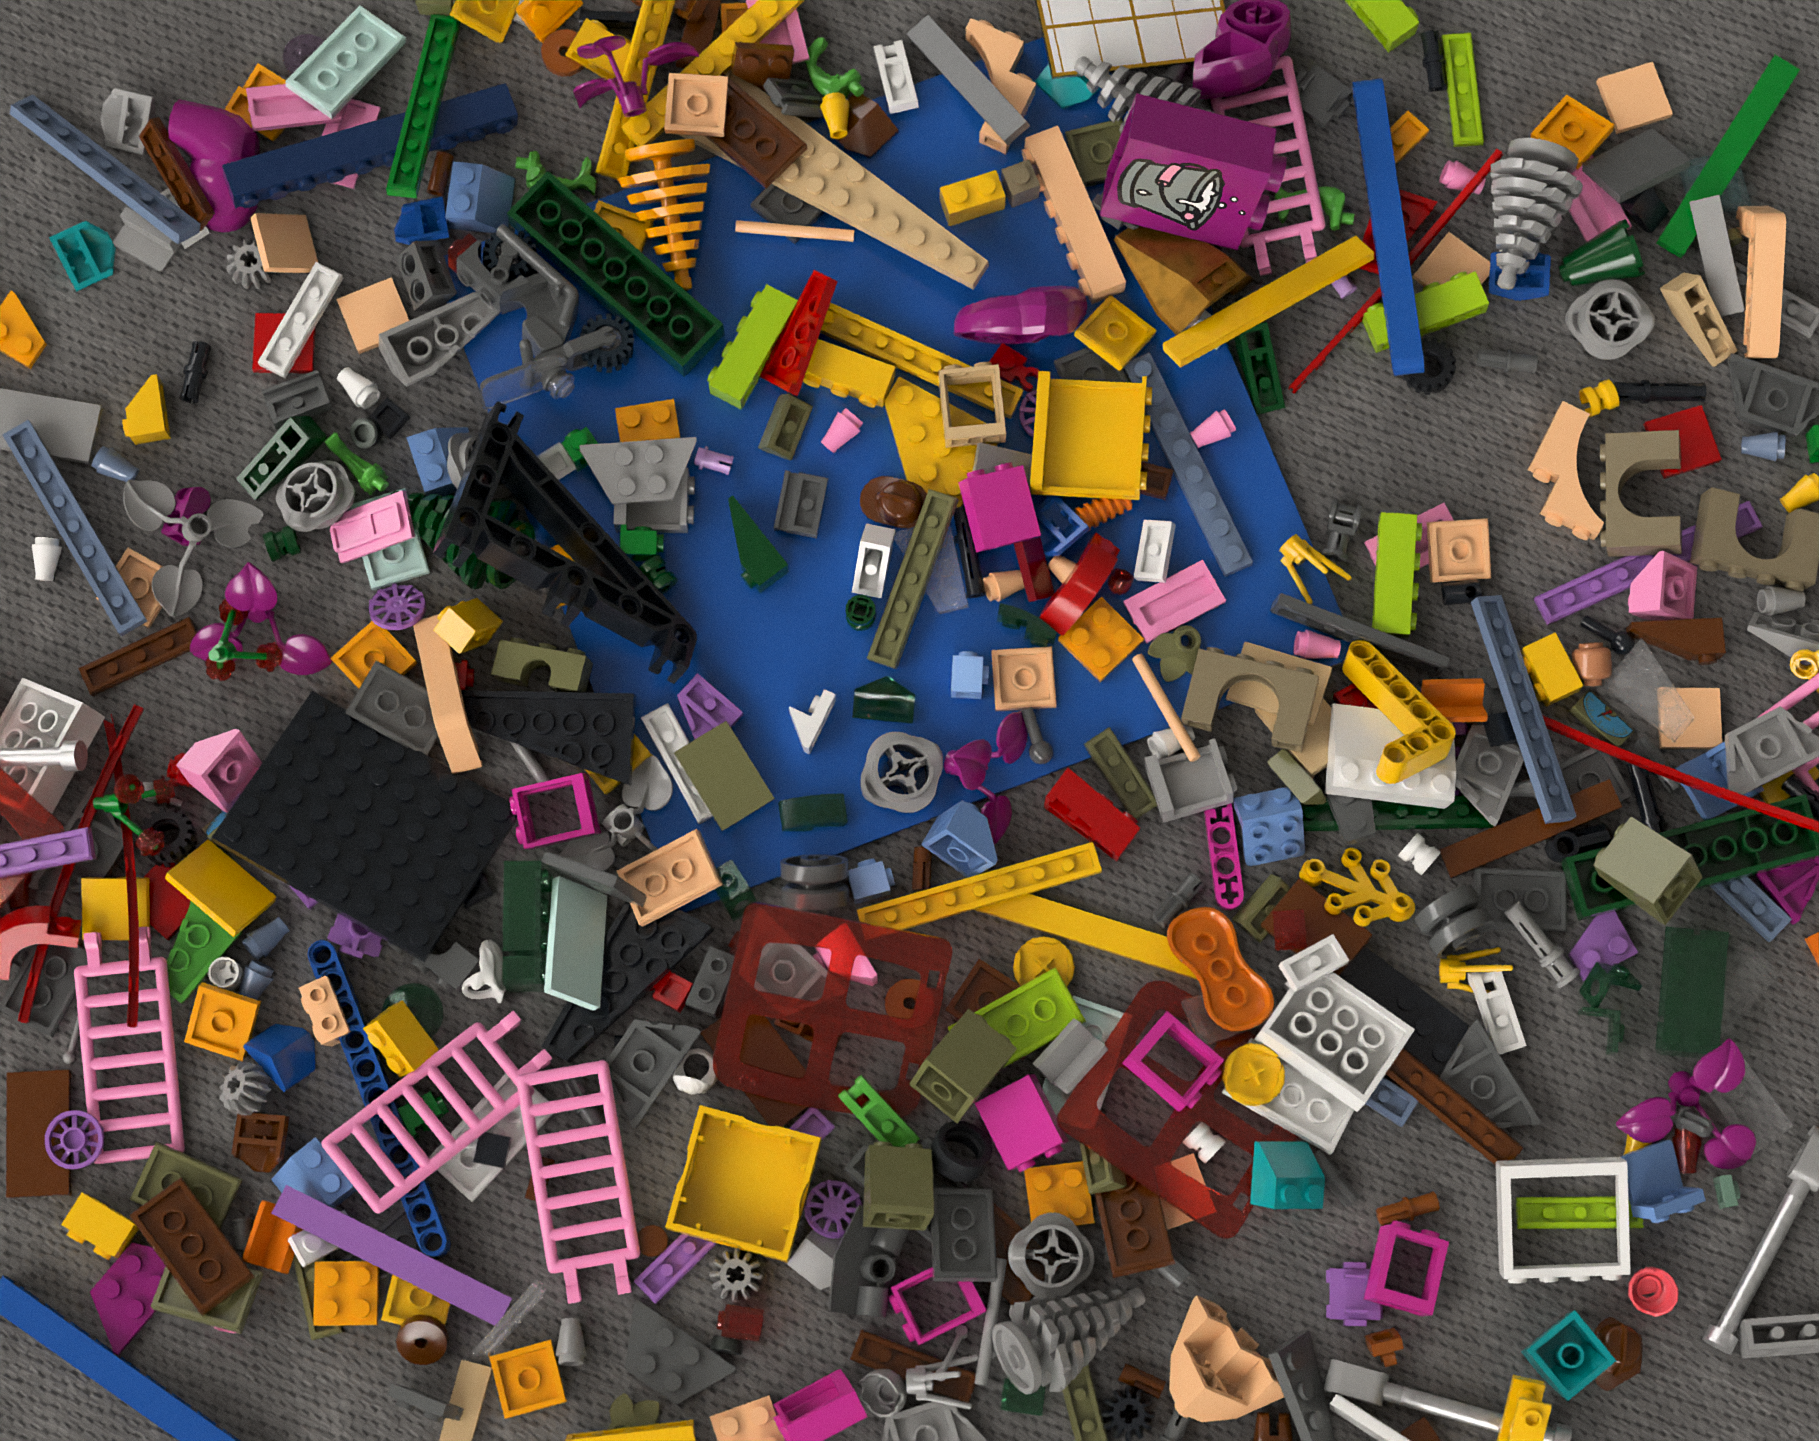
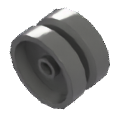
M809 854L791 856L780 861L781 877L789 882L781 888L782 906L793 909L822 910L846 906L849 903V887L839 882L849 876L847 858L836 855Z
M1472 885L1461 886L1448 892L1425 907L1414 918V923L1422 935H1433L1429 941V946L1437 958L1449 956L1465 948L1483 936L1495 924L1487 908H1476L1480 897Z

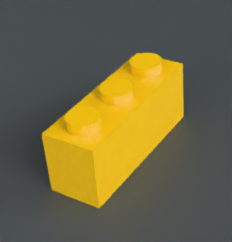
M817 339L803 382L815 388H819L820 385L829 388L833 394L839 397L847 398L848 395L859 399L858 401L867 407L875 408L877 405L883 408L884 401L896 376V367Z

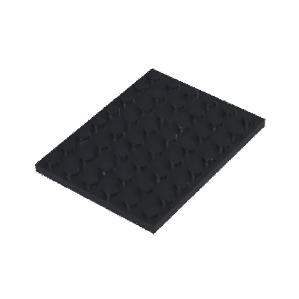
M312 691L211 837L212 842L419 960L426 962L517 821V814L513 815L509 801L459 773L452 774L450 768L424 753L406 748L345 714L346 709Z

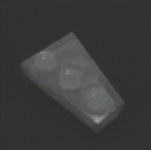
M951 523L926 588V593L939 614L969 608ZM915 527L895 532L894 540L904 555Z
M1642 638L1615 668L1612 675L1603 682V686L1674 743L1694 720L1693 714Z

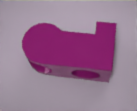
M203 487L181 488L174 498L175 508L168 517L181 518L184 516L189 519L194 514H203L210 507L211 498L209 492ZM164 522L161 530L162 534L182 546H189V541L182 534V524Z

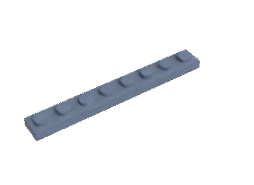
M31 95L11 105L10 115L175 243L180 244L199 233L201 225L199 222L37 97Z
M1150 352L1131 360L1123 368V371L1129 383H1142V376H1147V387H1152V405H1146L1145 415H1151L1150 426L1171 469L1174 470L1173 473L1224 577L1252 566L1253 561Z
M27 420L2 434L119 635L122 637L146 623L148 620L32 423Z
M1502 595L1476 597L1471 601V605L1544 822L1548 824L1571 821L1576 817V813Z

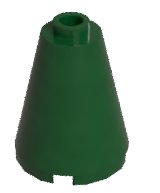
M1626 219L1618 221L1562 258L1563 264L1558 266L1563 282L1569 281L1571 286L1644 275L1645 271L1641 268L1644 266L1634 236H1629L1627 228L1630 226Z

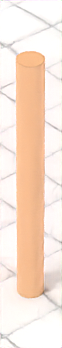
M736 220L735 232L849 242H854L855 230L741 220Z
M1142 653L1132 658L1133 663L1190 762L1196 761L1201 755Z

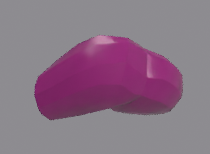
M1240 0L1232 3L1220 15L1215 32L1216 38L1195 54L1193 88L1202 90L1199 99L1235 96L1252 91L1267 82L1276 67L1278 59L1288 48L1291 40V16L1287 5L1278 0Z
M179 99L175 102L170 114L168 125L169 139L192 159L189 169L215 212L206 227L223 233L237 231L247 225L250 217L255 214L258 204L250 208H234L223 177L222 165L260 154L259 137L239 115L218 107Z
M1039 286L1029 288L1017 295L989 297L961 308L955 318L954 335L962 339L982 343L1018 344L1036 343L1049 335L1061 336L1069 334L1078 327L1086 315V297L1080 289L1072 286Z

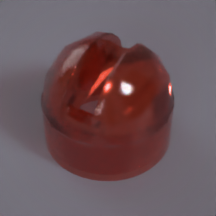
M1113 569L1108 578V587L1114 594H1125L1130 590L1134 577L1124 569Z

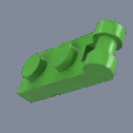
M862 1074L854 1080L855 1084L848 1091L844 1089L838 1095L841 1101L880 1142H890L894 1147H905L906 1144H915L920 1140L919 1135ZM865 1093L869 1100L861 1106L856 1099Z

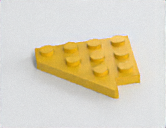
M898 377L885 399L884 405L906 480L921 486L926 493L931 489L956 497L959 500L956 507H961L964 503L958 482L967 478L966 473L973 471L977 445L945 448L940 398ZM949 403L952 427L987 424ZM992 443L989 445L998 446L999 443Z

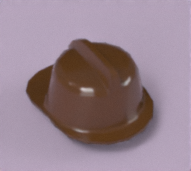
M879 476L870 480L864 486L860 493L859 503L862 512L867 518L878 523L909 529L915 527L927 493L921 486L913 482L890 476Z
M1609 1317L1601 1321L1596 1327L1594 1334L1616 1359V1362L1594 1380L1598 1386L1608 1392L1640 1373L1643 1343L1639 1333L1615 1318Z

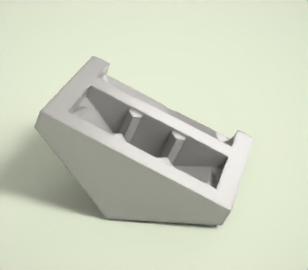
M117 87L114 88L102 107L101 125L105 136V145L145 155L146 148L141 142L139 134L151 118H156L154 97Z
M821 1218L817 1224L824 1228L826 1221ZM831 1223L828 1231L838 1232L836 1223ZM812 1229L790 1258L787 1265L819 1290L831 1286L834 1254L842 1238H827Z

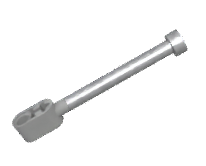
M66 740L62 743L61 747L0 748V767L61 765L64 771H83L88 758L87 748L82 740Z
M1815 1125L1809 1130L1808 1135L1810 1137L1807 1143H1802L1787 1172V1177L1792 1179V1182L1717 1326L1710 1324L1702 1338L1706 1343L1724 1353L1732 1354L1738 1342L1734 1334L1809 1190L1817 1192L1819 1189V1127Z
M1334 1359L1330 1361L1323 1389L1326 1392L1338 1393L1347 1398L1381 1407L1384 1400L1499 1433L1503 1417L1501 1413L1388 1382L1389 1375ZM1555 1422L1552 1428L1546 1427L1543 1441H1571L1572 1427Z

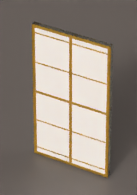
M1035 0L1052 79L1081 76L1075 72L1074 66L1082 56L1090 59L1097 67L1101 62L1112 64L1109 73H1114L1120 66L1129 68V71L1178 64H1194L1195 54L1216 38L1215 32L1220 15L1226 11L1223 0Z

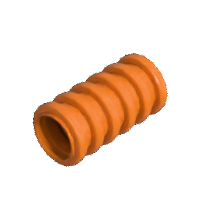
M1094 498L1091 500V504L1086 502L1083 504V508H1075V513L1091 530L1092 526L1094 528L1098 527L1100 522L1106 523L1107 518L1114 519L1116 517L1115 514L1122 515L1125 509L1127 511L1131 510L1132 501L1109 498L1097 500Z

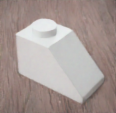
M866 523L860 541L852 593L882 598L896 529Z

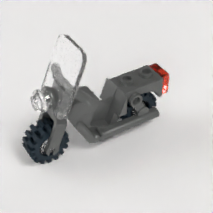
M505 224L500 225L496 233L491 234V240L487 239L485 241L483 264L480 261L481 242L470 233L462 240L457 239L449 247L448 266L457 273V277L465 286H470L478 293L485 304L488 306L492 305L501 314L525 307L527 312V319L522 323V340L519 343L522 365L492 375L481 382L480 403L483 409H492L497 401L506 404L542 390L550 391V395L554 399L566 398L575 387L573 384L575 378L571 373L566 374V369L568 371H576L587 366L592 369L596 365V371L602 372V367L607 368V373H612V367H615L618 371L622 369V363L625 366L629 363V358L633 354L632 329L629 330V324L626 321L621 324L622 318L616 316L615 320H611L612 314H606V319H602L601 314L596 315L595 322L590 318L587 320V326L583 325L580 337L569 341L578 316V290L537 254L535 243L532 244L530 236L525 238V232L520 230L518 235H516L515 229H509Z

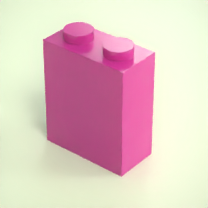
M1012 462L995 466V472L985 474L984 469L966 473V479L958 482L976 553L1041 536L1023 465L1013 467Z
M1035 1074L1027 1075L975 1102L1008 1171L1017 1168L1019 1173L1035 1166L1034 1159L1045 1154L1046 1158H1050L1062 1152L1063 1148L1061 1145L1069 1141Z

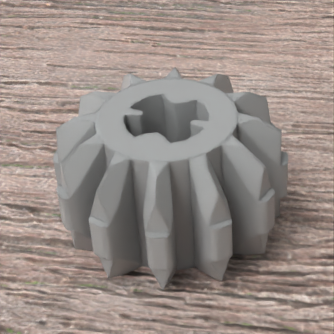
M243 239V247L241 248L233 245L232 249L236 254H228L226 258L231 263L226 269L229 274L233 275V282L235 284L242 282V286L247 290L252 282L256 289L261 288L260 280L262 279L266 283H270L271 278L268 274H275L277 272H264L256 239L252 245L249 244L247 239ZM251 260H256L257 263L254 265ZM249 262L252 267H247L246 264Z
M240 1061L237 1066H230L229 1074L223 1075L225 1079L224 1084L219 1087L223 1091L219 1100L224 1102L225 1108L236 1114L251 1116L254 1111L260 1112L261 1103L267 1102L266 1095L272 1090L268 1087L271 1077L266 1075L261 1066L254 1063Z
M739 1248L734 1250V1259L730 1258L727 1251H723L722 1255L727 1262L723 1264L719 1260L714 1259L713 1264L721 1268L720 1272H709L710 1277L720 1278V1281L712 1284L713 1290L725 1286L720 1294L722 1299H725L729 1292L732 1291V1302L737 1303L739 1299L738 1292L741 1291L743 1297L749 1300L750 1294L746 1288L750 1287L758 1292L760 1287L751 1281L752 1279H763V1274L752 1273V1270L761 1266L760 1262L755 1261L748 1265L747 1263L751 1260L753 1254L747 1252L743 1260H741ZM741 1267L744 1270L741 1272L742 1275H745L742 1282L736 1280L734 1284L730 1283L728 1280L731 1278L728 1275L729 1270L733 1269L736 1271Z

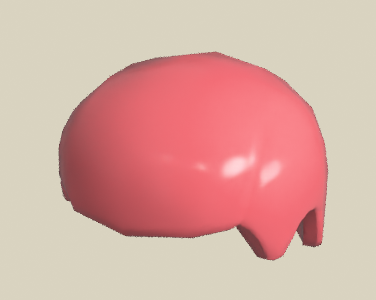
M1656 1267L1641 1268L1633 1274L1628 1282V1297L1633 1306L1640 1312L1659 1317L1671 1312L1678 1302L1679 1289L1673 1277L1663 1269ZM1654 1292H1655V1294L1652 1295V1296H1650V1297H1645V1296H1643V1295H1645V1294H1650V1293H1654Z

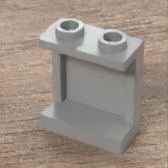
M685 469L672 501L614 505V527L616 532H620L621 525H627L628 530H634L638 526L651 527L652 531H657V533H688V524H694V506H689V495H695V477H690L689 469Z
M1215 738L1209 740V745L1197 749L1201 757L1194 762L1189 761L1185 752L1160 760L1157 759L1156 754L1144 758L1145 770L1163 823L1233 803V792L1237 791V785L1233 774H1227L1224 764L1228 763L1224 746L1218 747Z

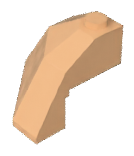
M1198 1295L1191 1302L1171 1353L1169 1391L1175 1401L1174 1407L1177 1412L1185 1418L1190 1417L1200 1422L1231 1420L1284 1398L1270 1359L1259 1355L1255 1351L1259 1344L1242 1327L1236 1332L1226 1316L1227 1313L1218 1304Z

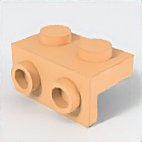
M323 976L299 987L302 995L301 1003L312 1020V1030L316 1039L321 1045L332 1047L340 1043L339 1037L350 1033V1028L329 977Z

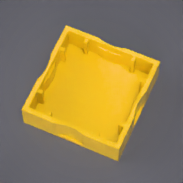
M699 1105L687 1148L686 1165L677 1183L665 1228L677 1233L732 1248H739L743 1251L788 1263L820 1150L821 1138L780 1126L758 1124L743 1116Z

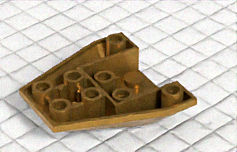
M1139 226L1134 230L1127 228L1114 239L1155 313L1176 335L1196 324L1205 309L1228 292L1235 295L1253 281V278L1232 257L1207 242Z

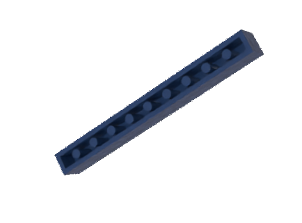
M504 83L442 101L428 154L430 151L437 149H452L458 143L468 140L476 142L492 133H507L514 126H517L518 113L507 84ZM406 112L223 164V177L234 208H250L262 200L269 198L273 200L281 199L293 191H308L317 184L324 182L336 183L348 175L355 173L363 175L372 171L373 168L382 165L392 166Z

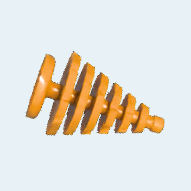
M694 139L666 141L625 150V155L629 162L652 161L655 171L618 178V181L622 188L658 185L659 189L634 193L626 197L631 205L661 202L662 207L636 212L635 214L640 222L664 219L665 226L653 227L644 231L648 238L667 236V244L657 245L653 248L657 255L670 254L671 262L662 263L666 272L674 271V281L685 291H688L692 288V280L689 277L688 269L695 267L697 258L687 259L686 251L698 249L699 239L684 241L683 233L701 230L702 220L681 222L680 216L704 211L705 202L678 204L677 199L706 193L708 183L675 186L674 182L708 175L710 164L672 167V157L694 151Z

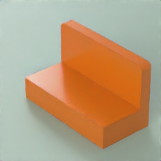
M1482 678L1422 680L1421 694L1450 723L1488 721V714L1483 707L1485 683Z
M262 1200L242 1260L288 1275L295 1255L288 1239L303 1231V1229L271 1214L276 1204Z

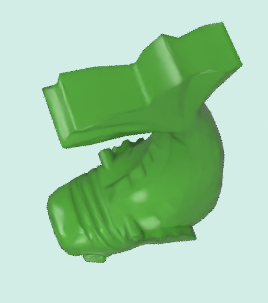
M818 37L807 48L810 60L803 61L806 63L809 77L816 90L823 97L835 92L844 94L846 98L850 92L856 97L862 95L864 87L859 83L862 77L856 69H851L843 75L836 74L835 77L826 74L825 71H822L816 65L817 59L828 45L824 37Z
M530 151L529 158H516L515 168L527 170L526 186L530 189L546 173V169L542 167L539 152ZM588 156L582 162L579 176L574 180L554 176L570 191L581 188L586 189L595 196L597 181L594 177L590 176L592 164Z
M1280 187L1274 198L1278 200L1307 193V190L1302 189L1290 193ZM1318 187L1322 209L1329 217L1331 230L1339 231L1341 224L1353 225L1355 214L1344 212V193L1334 187ZM1290 209L1278 212V219L1281 224L1288 218Z
M335 432L325 441L327 448L343 461L358 480L359 486L364 489V492L371 495L376 489L380 492L387 489L389 485L386 481L388 475L382 470V467L376 463L372 465L355 455Z

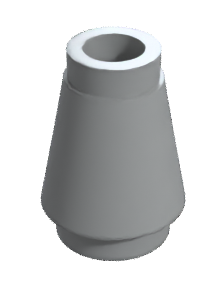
M1767 586L1765 589H1760L1757 594L1758 610L1760 613L1772 616L1803 608L1805 606V594L1802 591Z
M562 1319L555 1357L558 1358L559 1365L561 1366L583 1365L584 1357L587 1356L580 1319Z

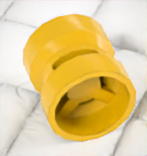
M1610 379L1599 382L1598 386L1594 388L1588 386L1579 391L1581 403L1589 402L1590 408L1584 409L1585 412L1590 414L1589 417L1600 414L1603 409L1611 410L1619 406V396Z

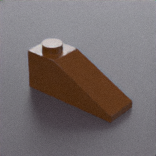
M1722 617L1631 622L1626 628V632H1629L1634 638L1689 661L1698 660L1699 665L1715 664L1717 659H1720L1726 653Z

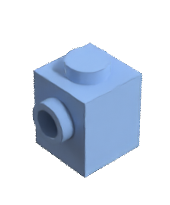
M970 651L959 652V656L953 655L951 698L981 699L982 684H988L989 666H983V657L977 656V653Z
M875 859L864 860L857 863V868L848 870V880L855 904L891 895L890 886L895 885L891 868H884L883 861L876 862Z

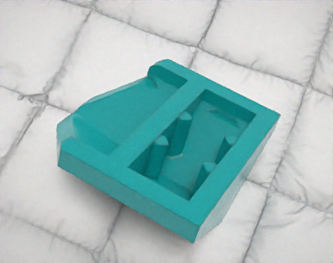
M1050 63L1035 80L1036 85L1061 109L1087 101L1100 89L1099 87L1092 94L1086 87L1089 79L1080 74L1053 77Z
M85 220L49 237L76 291L113 275L116 248L108 232Z

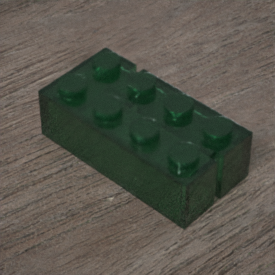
M541 860L504 861L503 951H509V957H503L502 985L509 993L544 992L549 932L547 930V923H549L550 905L549 900H547V893L552 891V874H549V869L545 868Z
M1665 927L1658 1010L1659 1020L1664 1022H1657L1656 1054L1701 1059L1721 1045L1729 932L1700 929L1699 936L1695 935L1694 929Z

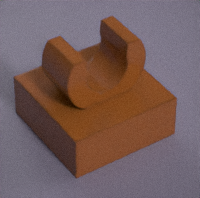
M1395 1328L1364 1336L1368 1350L1373 1357L1380 1356L1384 1367L1397 1364L1394 1351L1404 1349L1402 1338Z

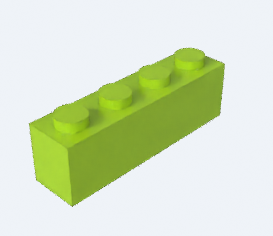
M1345 0L1388 53L1413 36L1420 23L1416 12L1411 7H1406L1401 0Z
M1476 271L1470 274L1460 272L1452 276L1450 281L1446 283H1431L1425 286L1422 292L1414 294L1420 336L1485 313L1489 305ZM1378 303L1369 307L1363 317V324L1375 353L1389 349L1383 303Z
M766 284L762 292L757 291L750 305L753 309L748 317L743 316L737 326L736 332H738V335L734 342L729 341L722 352L723 361L719 367L714 366L708 376L707 382H709L710 394L742 410L760 379L759 376L798 302L797 299Z
M1381 512L1378 520L1372 628L1397 638H1408L1410 631L1416 630L1417 613L1411 611L1412 601H1417L1419 583H1413L1414 571H1419L1420 553H1415L1416 541H1421L1422 523H1417V514Z

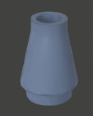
M1778 432L1742 436L1741 454H1748L1772 461L1784 459L1786 436L1778 435Z
M102 446L91 465L97 469V473L124 482L134 480L139 472L138 468L134 467L112 447Z
M277 917L272 922L247 933V938L242 941V944L252 957L258 961L261 957L266 958L284 935L289 932V929Z
M252 960L250 965L245 966L238 994L257 1000L274 979L272 977L274 969L264 963Z

